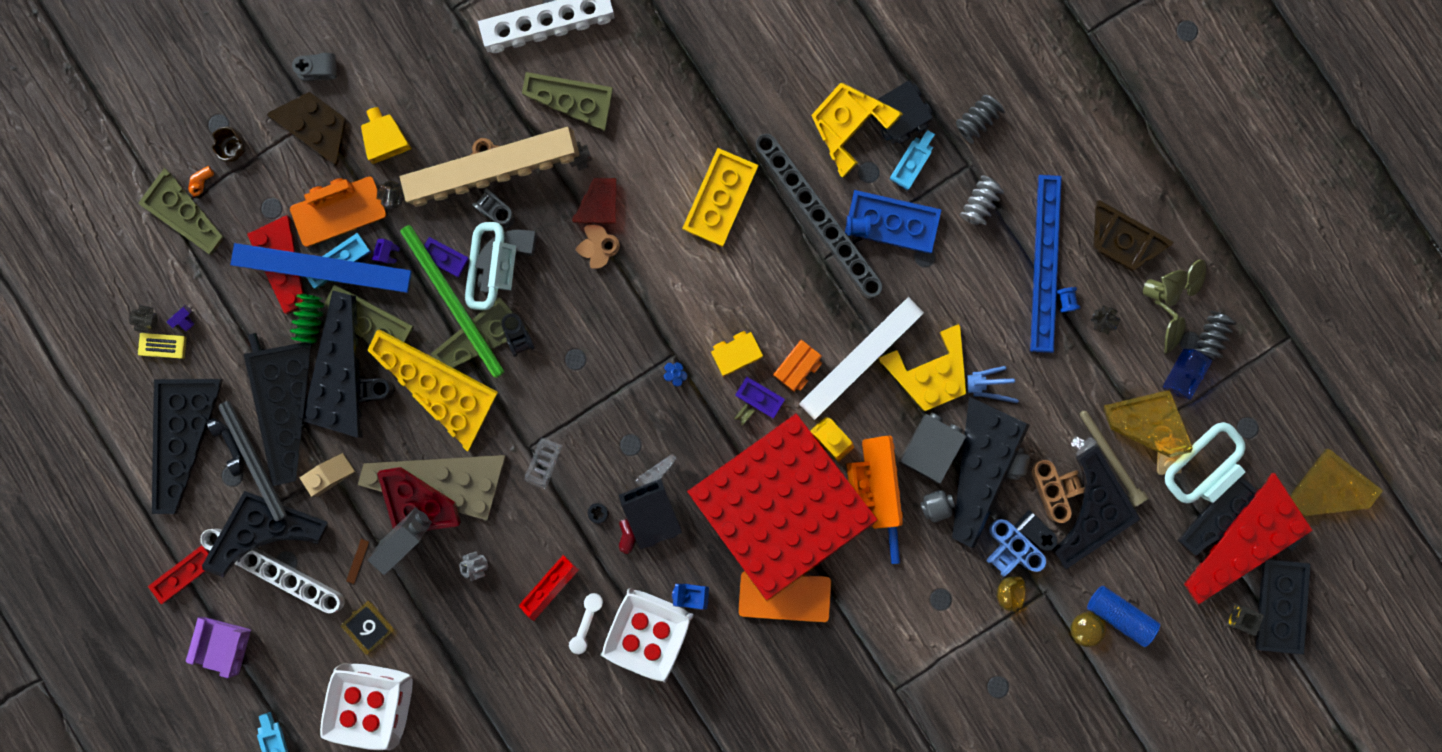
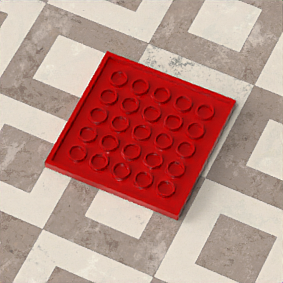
M797 413L687 491L766 601L772 599L877 522V518Z

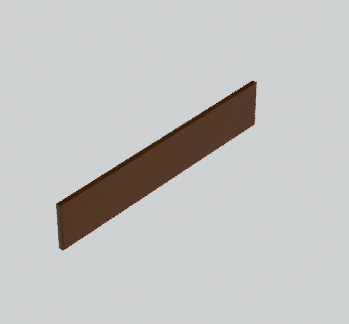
M360 540L346 582L355 583L369 541Z

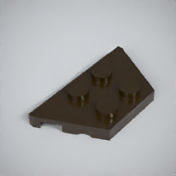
M311 92L268 112V117L335 166L338 165L339 149L343 141L342 133L345 130L347 120L344 116Z
M1101 200L1096 202L1093 249L1123 267L1134 271L1173 245L1174 242Z

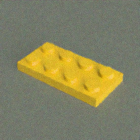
M717 148L682 230L723 247L758 169V165Z

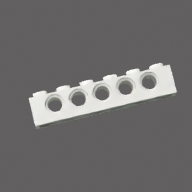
M555 0L478 21L487 52L499 53L504 51L506 47L513 46L517 48L524 46L525 42L528 41L540 42L546 40L547 36H563L573 29L585 30L592 24H607L615 17L610 0ZM587 7H594L596 9L593 14L584 13ZM568 12L574 14L571 20L563 19V16ZM546 18L553 19L549 26L542 25V21ZM522 25H532L529 31H521ZM502 30H510V34L507 37L499 36Z

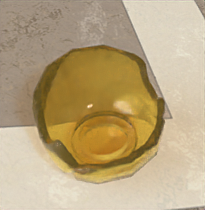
M1007 577L1000 582L997 588L999 605L1006 611H1016L1017 608H1022L1025 582L1022 577Z
M1091 611L1077 615L1070 626L1071 636L1077 644L1084 647H1092L1099 644L1104 639L1106 633L1104 620Z

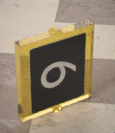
M367 601L357 611H353L352 616L341 625L344 631L366 655L378 645H382L383 640L395 630L370 601Z

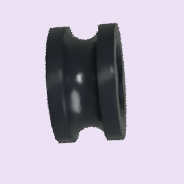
M592 504L587 512L588 518L593 523H603L608 517V510L603 504ZM597 507H601V512L604 514L602 518L599 517V520L594 519V514L592 513V510L594 508L597 510Z

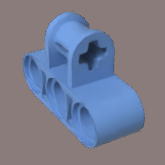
M998 519L991 523L989 527L990 534L1000 546L989 556L987 562L995 565L1001 571L1003 577L1018 563L1029 571L1038 572L1044 569L1046 565L1045 556L1010 522ZM1000 523L1006 526V533L1003 536H999L996 533V527ZM1016 539L1021 540L1023 544L1022 549L1018 552L1014 551L1012 547ZM1032 555H1036L1039 558V563L1036 567L1032 568L1029 565V558Z

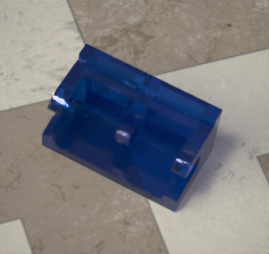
M1183 349L1162 388L1177 393L1176 396L1191 400L1212 360L1195 349Z

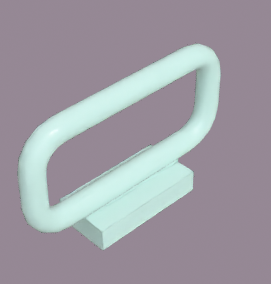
M496 222L481 223L473 232L465 291L466 304L473 310L490 309L496 302L498 289L511 290L516 246L504 243L503 227ZM485 231H495L488 283V298L484 302L475 301L474 291L477 275L475 265L479 256L481 237Z
M1224 422L1215 424L1168 468L1165 474L1167 488L1183 503L1195 502L1200 497L1214 503L1245 473L1244 469L1236 464L1245 453V441L1230 424ZM1226 432L1236 444L1235 452L1192 493H1183L1174 481L1175 474L1218 433Z

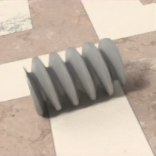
M982 175V181L976 184L978 189L972 191L974 197H969V204L963 207L965 212L959 214L964 220L974 225L987 224L983 216L991 217L987 209H995L996 207L991 202L1000 201L996 193L1004 194L1000 185L985 175Z

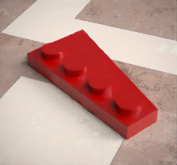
M288 215L247 234L252 246L295 252V243ZM264 271L284 314L299 309V307L295 306V303L302 302V299L298 298L297 294H304L301 277Z

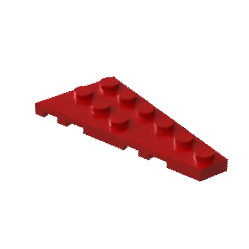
M1271 473L1266 483L1256 492L1255 497L1248 506L1241 511L1223 534L1224 536L1211 549L1210 554L1199 564L1184 583L1196 604L1202 603L1313 531L1275 473Z

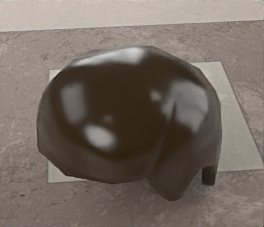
M223 126L213 132L214 144L211 148L218 159L228 163L237 161L243 155L246 142L239 131Z

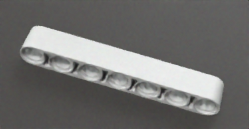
M908 297L814 388L799 405L815 420L924 312Z
M208 529L204 531L200 538L202 546L211 550L213 547L210 541L211 535L215 533L218 537L222 530ZM257 548L251 550L234 563L323 612L334 613L344 607L345 599L341 593ZM252 554L257 557V564L255 566H252L249 562ZM271 565L277 568V574L274 577L269 573ZM291 575L297 579L295 587L289 584L288 580ZM310 586H314L317 590L315 598L308 594ZM330 596L334 597L337 601L334 609L328 605Z

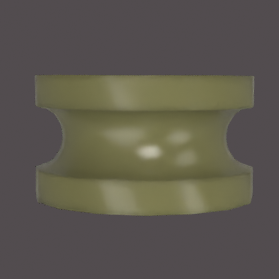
M747 403L734 418L735 420H740L742 426L755 412L754 409H749Z

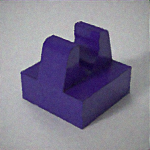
M377 239L371 260L379 263H396V259H392L389 253L392 250L399 251L400 248L393 244L392 241Z
M185 304L167 323L172 328L178 324L187 332L194 325L193 321L188 317L192 310Z

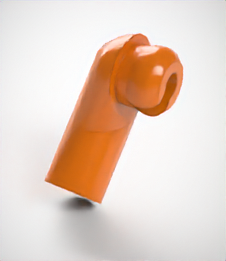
M209 165L191 175L188 186L191 195L199 196L203 192L205 180L214 176V172Z

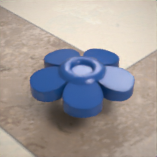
M678 362L674 365L672 363L665 365L664 369L667 371L664 374L665 380L667 382L672 381L674 386L679 387L682 381L687 379V373L681 371L683 366Z

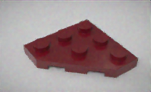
M402 467L379 470L377 473L392 528L399 524L415 507L419 511L424 512L432 522L427 531L460 525L461 521L455 501Z

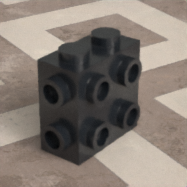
M910 80L877 99L903 113L890 129H886L873 114L871 115L872 120L880 124L883 138L886 141H890L892 145L897 142L899 144L906 142L911 138L910 134L915 131L918 133L923 132L930 127L929 123L933 118L931 116L933 114L932 109L928 103H923L920 98L921 92L916 84L912 85Z

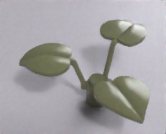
M1198 259L1189 268L1188 274L1184 270H1177L1161 277L1163 283L1149 279L1144 285L1143 295L1155 299V304L1160 305L1173 316V320L1169 322L1166 330L1164 354L1171 352L1181 342L1186 328L1185 318H1179V315L1168 306L1172 307L1179 301L1184 289H1187L1188 296H1194L1201 290L1206 277L1205 260Z

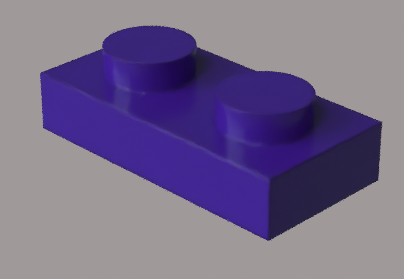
M428 237L424 247L437 267L459 278L469 258Z
M747 376L735 395L773 419L785 400Z

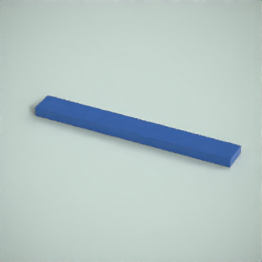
M1038 176L1030 352L1054 353L1062 176Z
M234 243L230 264L236 267L409 293L412 275L411 270Z

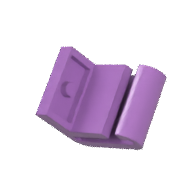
M198 617L186 662L192 665L195 663L202 664L204 668L219 671V676L225 678L239 675L251 630L206 617Z

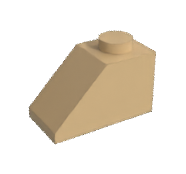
M344 453L319 464L301 476L300 480L311 497H318L356 471Z

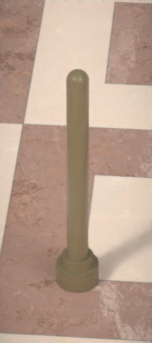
M1081 411L1080 418L1128 490L1129 501L1132 506L1136 507L1149 499L1144 490L1141 491L1140 488L1135 486L1089 413Z

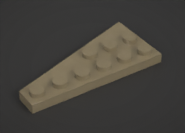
M506 455L364 463L358 485L382 492L377 476L379 470L402 467L455 501L458 513L489 520Z

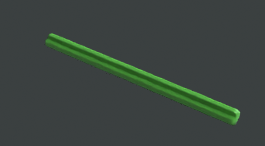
M410 225L405 226L400 231L492 376L494 378L501 376L504 373L502 366L414 229Z

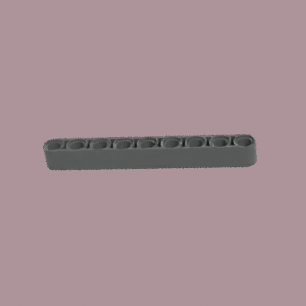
M770 134L760 135L756 141L757 154L862 296L867 299L876 298L882 290V283L776 139ZM761 142H770L772 145L771 149H761ZM782 159L785 165L782 168H776L773 165V161ZM793 176L797 178L798 184L790 186L787 184L786 179ZM802 194H807L811 197V202L804 204L800 202L799 197ZM821 212L824 215V220L817 222L813 219L812 214ZM829 229L835 230L838 237L834 240L828 239L825 232ZM846 247L850 250L851 255L844 258L839 254V249ZM860 265L863 267L864 273L857 276L853 273L852 267ZM874 283L877 287V292L874 294L868 293L865 289L866 284Z

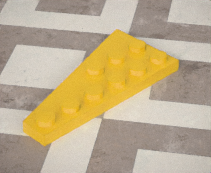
M380 329L377 330L368 351L386 370H389L398 379L397 381L402 386H405L413 394L412 396L436 420L442 423L448 430L447 432L452 437H455L468 452L498 392Z

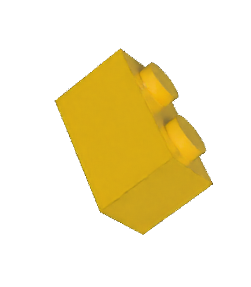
M745 331L733 336V341L727 344L725 341H722L713 346L714 350L711 351V354L723 377L763 358L751 332L748 334Z

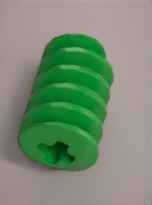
M297 294V297L302 299V302L295 303V306L301 310L293 312L294 315L299 317V320H292L291 322L297 326L295 329H290V332L295 334V337H291V339L306 343H316L318 339L313 334H318L319 329L315 326L321 324V320L316 317L323 315V312L318 308H323L325 304L320 301L322 299L320 297Z

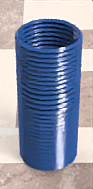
M1101 586L1096 590L1087 605V610L1099 616L1105 622L1110 623L1114 628L1120 630V632L1143 647L1148 646L1159 632L1160 623L1105 586Z

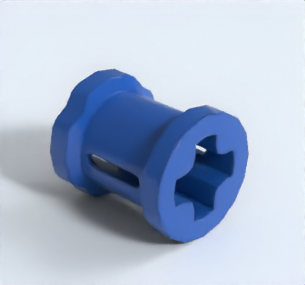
M866 215L865 218H851V216H847V236L855 233L870 235V215Z
M1077 287L1057 290L1062 304L1061 313L1081 309L1077 303L1075 293Z

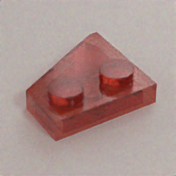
M594 178L587 194L581 201L577 213L573 216L572 222L616 224L617 179Z

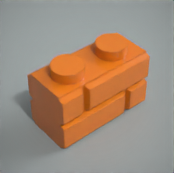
M800 340L773 374V377L792 392H795L796 389L801 391L809 381L806 379V376L810 371L815 373L821 366L822 362L819 360L822 355L803 340Z

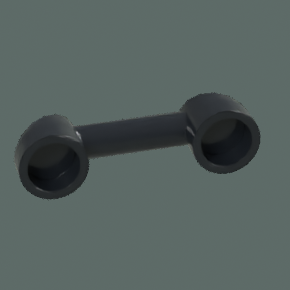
M215 418L207 421L211 434L214 437L222 434L233 458L226 462L229 471L234 477L242 474L244 458L228 426Z

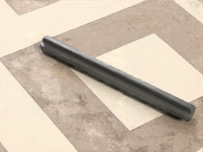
M229 401L221 403L219 410L274 520H283L286 518V512Z

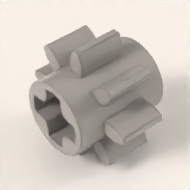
M475 551L462 556L464 561L460 563L459 567L461 574L465 578L470 577V580L473 581L485 576L483 571L488 569V563L483 555H478Z

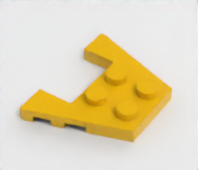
M840 83L811 115L823 141L826 142L830 150L829 154L832 160L835 161L841 177H846L858 164L845 150L843 145L873 114L886 129H890L903 115L902 112L845 83Z
M959 324L939 332L948 354L906 371L898 350L878 358L879 362L884 365L923 411L966 394Z

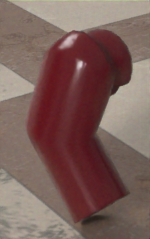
M625 519L619 522L623 533L619 542V549L622 553L629 554L633 550L636 539L628 520Z

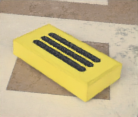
M140 333L138 355L185 359L187 337Z

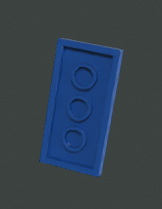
M854 190L848 216H851V218H865L866 215H870V235L855 233L851 234V236L931 254L941 209Z

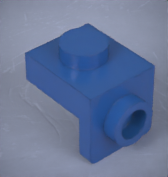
M675 584L672 592L673 606L707 609L709 587Z

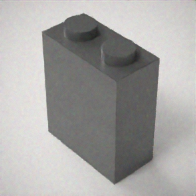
M931 413L930 416L927 414L923 416L899 463L940 484L966 436L962 434L963 430L958 426L951 424L949 427L942 423L943 418Z
M415 507L380 541L368 558V561L385 575L420 542L432 523L428 516Z

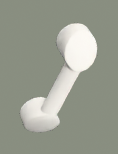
M591 593L585 598L584 606L586 611L577 636L573 637L569 642V648L574 654H582L588 647V642L585 638L594 612L598 611L603 605V599L597 593Z

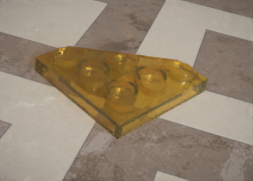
M1170 390L1104 405L1103 410L1112 430L1169 458L1192 452L1191 442Z
M1325 449L1291 493L1290 497L1301 514L1309 516L1369 509L1383 490L1333 451Z

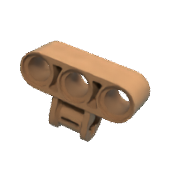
M1048 460L1035 462L1031 472L1048 518L1055 523L1067 522L1072 514L1067 498L1084 493V488H1082L1078 478V470L1058 476L1052 462ZM1041 464H1045L1048 468V474L1045 477L1041 476L1038 472ZM1050 485L1056 489V495L1053 498L1048 497L1046 493ZM1059 506L1064 510V516L1061 519H1057L1054 515L1055 509Z

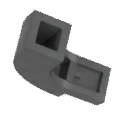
M511 230L504 232V243L515 245L516 254L534 257L538 235L535 231ZM495 237L481 250L475 265L477 270L483 271V274H480L478 278V287H481L480 291L484 294L489 293L488 283Z

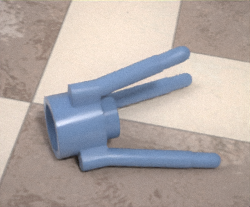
M1006 366L981 372H972V375H967L968 393H973L974 397L981 396L1012 403L1019 402L1015 398L982 392V390H986L987 385L1015 383V379L986 380V377H982L1004 371Z

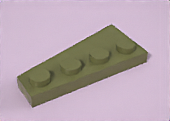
M526 72L522 89L523 96L601 131H606L613 87Z
M166 168L161 171L138 203L210 255H213L225 238Z
M338 285L333 286L324 303L325 306L329 308L332 291L356 296L357 324L355 325V333L368 344H371L376 331L379 329L404 343L407 342L414 328L413 325Z
M500 297L490 309L483 310L472 319L490 349L507 342V337L502 328V318L512 311ZM509 317L505 321V325L509 329H515L518 326V320L514 317ZM462 328L431 353L433 358L452 368L479 355Z

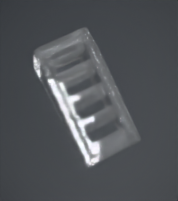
M541 437L525 474V482L543 489L547 488L562 448L561 444ZM543 447H546L548 449L554 450V453L551 454L546 451H543L542 449ZM543 456L551 460L550 462H547L539 459V457ZM538 464L543 467H546L547 470L544 471L542 469L536 468V465ZM533 473H536L544 477L543 479L537 478L533 476Z
M673 454L636 478L635 482L639 486H643L661 479L675 463L677 457Z

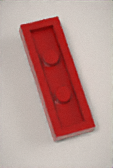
M201 545L148 586L160 604H165L206 572L202 570V564L210 552L208 549Z
M562 555L518 606L528 618L535 621L579 569L566 556Z

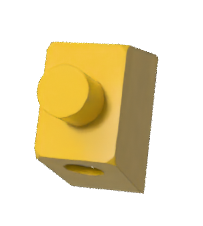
M379 107L367 110L370 122L363 124L361 130L366 155L372 164L412 149L390 114L382 117Z
M826 416L810 430L816 440L837 463L854 449L853 442L833 420Z

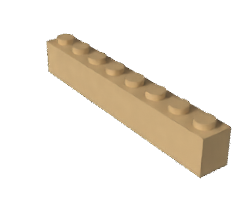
M564 127L399 177L405 201L418 207L426 205L428 200H444L452 193L457 195L467 193L469 188L488 187L490 182L508 181L511 179L510 176L517 174L519 176H526L531 174V170L550 169L553 167V164L561 162V164L574 161L575 157L580 155L574 131L569 127Z

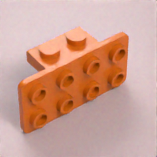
M366 177L350 183L347 179L343 180V178L335 179L330 182L331 185L323 188L322 186H317L310 189V193L304 195L305 201L292 205L290 212L302 244L305 247H310L384 219L387 213L372 177Z
M891 435L864 439L862 441L864 462L846 464L848 482L877 518V522L872 525L874 529L902 526L903 514L901 511L893 438Z
M744 571L741 574L739 615L753 618L827 622L829 619L831 579L824 576L804 574L772 599L766 601Z

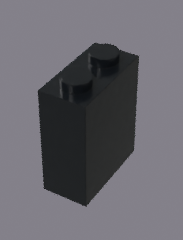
M661 479L619 495L621 506L640 549L652 547L660 541L673 539L682 533L679 521Z

